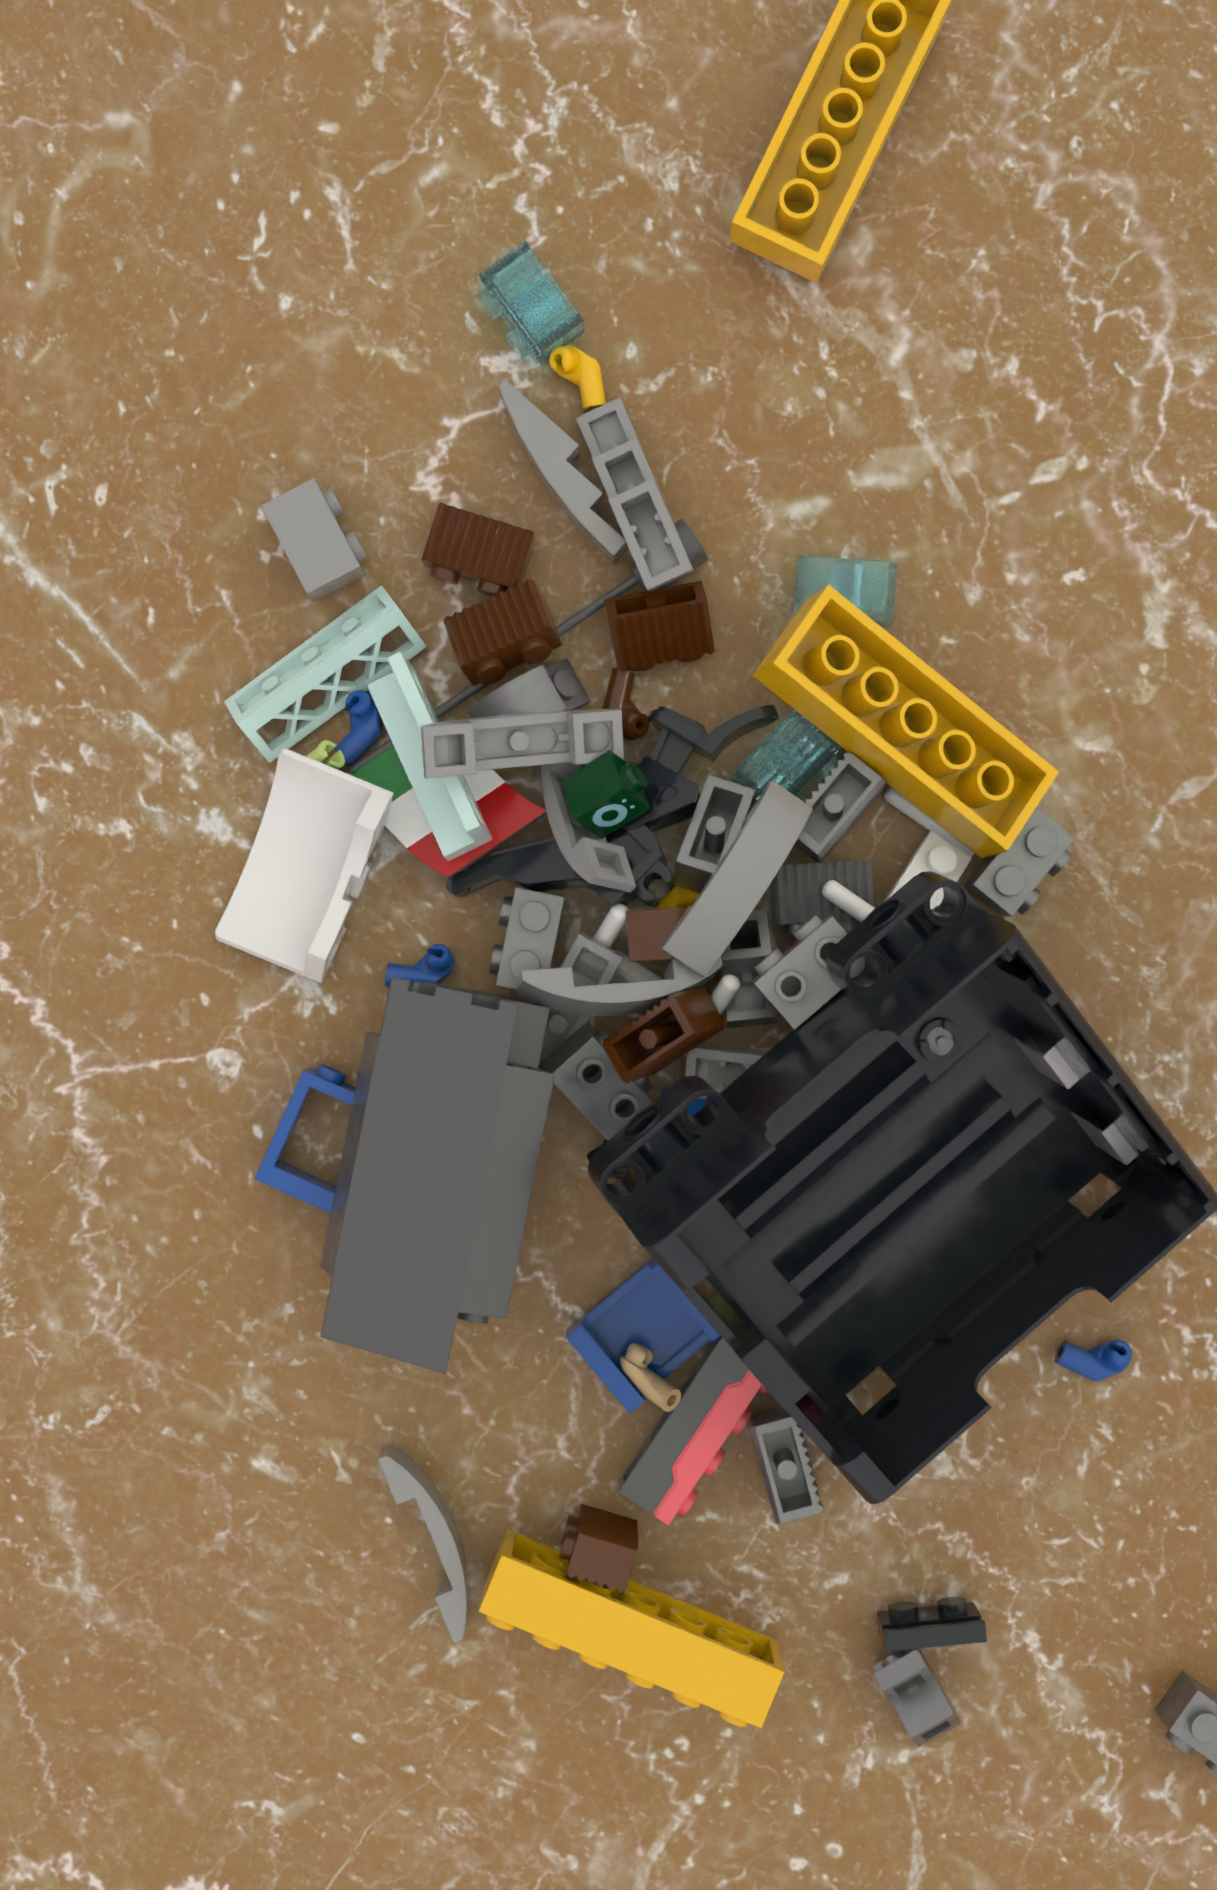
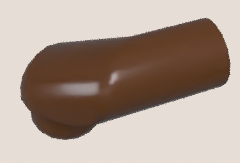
M612 668L603 709H621L623 738L627 740L641 738L648 732L650 722L646 714H642L630 699L636 674L631 671H620L617 668Z

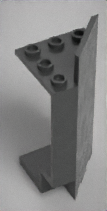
M391 977L381 1033L366 1032L320 1267L332 1276L320 1337L446 1374L457 1317L467 1322L479 1324L488 1323L489 1316L507 1319L555 1076L554 1073L538 1068L549 1007L503 995L427 981L423 983Z

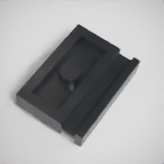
M942 1598L937 1601V1606L918 1607L914 1602H897L890 1604L886 1611H876L878 1632L883 1644L886 1646L887 1652L987 1642L985 1621L982 1620L981 1614L974 1602L967 1603L965 1598Z

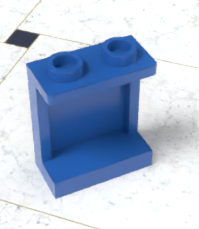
M653 1258L648 1260L567 1328L566 1332L567 1340L629 1413H632L645 1402V1397L628 1379L620 1367L621 1355H626L630 1344L638 1343L652 1351L653 1359L647 1368L664 1379L711 1340L714 1343L721 1337Z

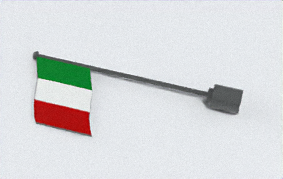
M683 519L675 522V526L695 570L708 561V557L691 529ZM635 562L629 566L634 575L558 625L556 628L559 636L606 606L604 599L621 596L638 583L646 591L647 589ZM684 576L676 580H673L665 585H662L656 589L669 587L681 578H683ZM479 683L474 686L471 684L434 709L437 718H440L489 684ZM391 739L342 771L393 792L385 827L418 860L450 879L547 814L546 809L535 805L514 791L493 769L477 771V774L464 775L493 840L448 861L440 850Z

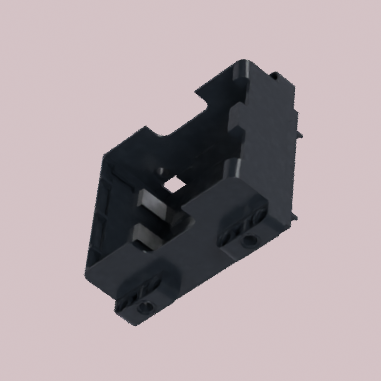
M932 871L921 872L914 876L834 945L826 960L827 970L841 990L798 1028L792 1030L721 1093H718L701 1077L687 1076L676 1081L596 1150L590 1158L588 1172L592 1182L605 1200L623 1219L643 1248L734 1350L740 1360L774 1399L791 1415L869 1504L883 1502L892 1496L992 1408L977 1391L978 1383L982 1376L1067 1300L1084 1290H1094L1112 1303L1217 1210L1216 1191L1013 923L981 909L967 890L958 882ZM943 888L944 897L942 902L931 910L930 900L936 890ZM865 957L863 971L858 976L850 978L851 965L858 958ZM707 1096L706 1105L696 1114L688 1115V1108L692 1101L698 1097ZM621 1166L627 1167L626 1175L622 1177V1180L613 1184L606 1182L608 1175L613 1169ZM1101 1173L1114 1182L1120 1190L1091 1216L1087 1217L1068 1200ZM705 1278L718 1292L709 1302L694 1288L695 1285ZM880 1366L896 1386L862 1415L846 1395Z

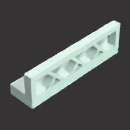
M381 585L225 700L224 703L236 724L270 763L279 756L282 749L291 748L344 709L346 698L350 693L356 690L367 692L369 690L368 684L392 673L393 670L387 659L388 657L401 651L407 660H410L427 646ZM397 626H400L409 638L407 642L393 652L379 651L382 637ZM351 660L366 661L364 672L354 681L340 680L344 665ZM312 689L327 690L324 703L315 710L300 709L302 697ZM271 719H286L285 732L269 744L257 731Z
M400 651L387 658L393 672L368 684L367 687L444 858L450 861L493 840L464 775L427 779L424 777L421 726L440 722L416 669Z

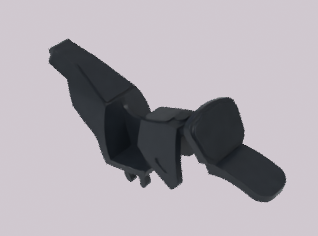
M765 705L742 713L723 723L709 734L706 733L705 726L666 707L659 706L657 710L654 709L650 712L647 719L652 726L660 731V734L650 757L646 756L637 763L647 780V787L644 788V792L650 809L606 836L607 843L623 846L636 884L631 893L590 884L581 878L566 861L554 837L491 852L492 856L458 873L451 879L448 878L446 882L447 890L456 897H465L468 894L505 879L537 892L588 888L596 892L611 907H614L616 904H623L627 907L636 897H639L647 906L656 907L659 901L657 898H654L652 892H649L651 882L662 880L669 889L674 888L676 885H674L675 878L666 867L668 863L661 845L652 832L692 818L700 798L698 785L682 776L685 765L693 752L714 763L718 756L735 740L777 721L779 715L775 705Z

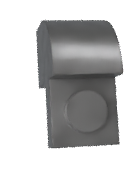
M566 658L547 667L543 665L538 666L514 678L482 698L469 708L467 712L470 718L520 713L578 710L589 703L590 699L569 660Z
M766 909L751 912L721 955L723 966L719 970L720 980L723 976L731 974L740 981L739 990L725 1009L727 1029L777 1024L776 1008L752 982L759 975L754 967L772 952Z
M920 1649L897 1651L873 1665L876 1671L873 1674L883 1693L892 1702L910 1738L918 1747L961 1724L946 1693Z

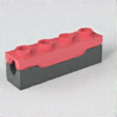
M722 1337L714 1343L710 1342L679 1389L681 1392L680 1403L674 1410L670 1412L664 1411L619 1479L620 1494L650 1514H654L656 1518L668 1526L676 1514L683 1517L691 1508L698 1494V1491L693 1488L703 1473L710 1476L719 1466L725 1454V1450L721 1446L731 1431L738 1435L748 1422L753 1411L748 1405L758 1390L763 1394L767 1392V1389Z

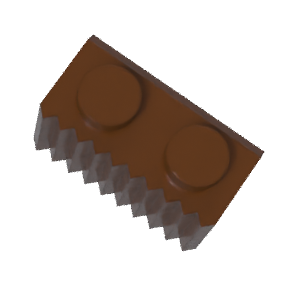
M439 503L421 560L425 567L432 568L430 576L437 580L458 585L459 579L464 578L479 583L477 587L478 592L488 596H497L500 591L506 592L509 587L515 588L518 583H523L536 540L535 534L531 530Z
M526 579L524 583H518L515 588L509 587L506 592L500 591L497 596H490L488 600H481L479 604H472L470 608H463L461 612H455L453 616H446L443 620L460 669L473 686L479 683H495L506 675L507 670L525 662L529 664L539 663L547 659L552 650L563 645L546 600L533 579Z
M702 580L654 589L649 592L644 591L604 599L617 669L620 671H624L627 668L632 671H645L652 668L655 663L663 664L665 661L673 662L675 659L681 662H692L700 659L705 653L711 655L715 652L708 603Z
M698 986L668 995V998L661 1000V1003L655 1004L653 1008L647 1009L646 1013L640 1014L639 1018L632 1019V1022L625 1024L624 1028L618 1029L616 1033H612L610 1037L603 1040V1047L621 1080L628 1084L629 1082L638 1081L646 1076L649 1077L656 1074L723 1030L725 1022L706 989Z
M581 1504L577 1517L568 1515L561 1539L562 1547L559 1558L568 1560L567 1573L570 1579L577 1575L580 1581L587 1578L589 1584L596 1581L599 1587L606 1584L609 1590L615 1587L619 1593L626 1590L639 1545L638 1520Z

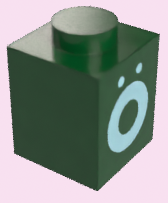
M608 750L562 780L573 820L601 839L650 809L644 792V788L647 787V780L642 770L633 761L627 763L611 750Z

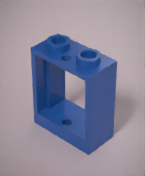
M319 1064L317 1070L311 1067L303 1070L255 1177L257 1181L331 1213L336 1185L282 1162L280 1159L312 1088L352 1105L355 1087L344 1083L347 1077L346 1074L324 1064Z

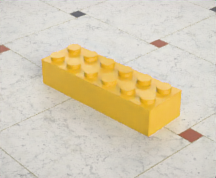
M839 0L731 224L729 242L816 284L818 283L945 21L952 0Z
M829 584L805 600L752 675L847 752H851L881 776L887 784L980 858L1009 850L1059 773L1058 770Z
M508 1528L506 1529L485 1580L479 1612L486 1615V1620L489 1623L504 1630H513L514 1627L529 1632L533 1634L532 1638L537 1643L549 1649L559 1650L563 1646L580 1653L579 1658L595 1668L606 1669L609 1665L626 1672L625 1676L627 1679L641 1687L651 1689L655 1684L672 1691V1696L687 1706L699 1708L703 1704L719 1711L721 1718L735 1726L746 1727L749 1723L762 1728L785 1673L777 1639L631 1579L628 1580L626 1590L621 1593L618 1592L616 1587L609 1590L606 1584L599 1587L596 1581L589 1584L587 1578L580 1581L577 1575L570 1579L567 1573L568 1560L559 1558L561 1550Z

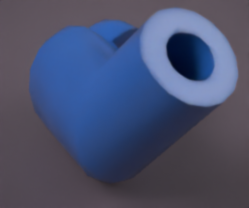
M363 690L353 691L346 698L345 707L349 711L351 732L334 748L336 752L339 749L342 751L345 761L351 766L379 738L382 732L381 716L371 694Z
M443 944L432 945L427 949L428 953L414 966L388 963L385 987H390L391 977L440 984L451 974L455 965V959L450 948Z
M1119 1339L1106 1342L1088 1351L1064 1341L1057 1351L1055 1363L1089 1380L1102 1381L1127 1368L1132 1360V1350L1125 1341Z

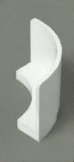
M282 749L278 756L271 792L257 836L233 895L215 930L216 939L322 983L347 929L344 927V922L352 905V901L348 900L349 896L358 899L372 866V863L368 862V858L377 840L382 836L393 792L289 749Z

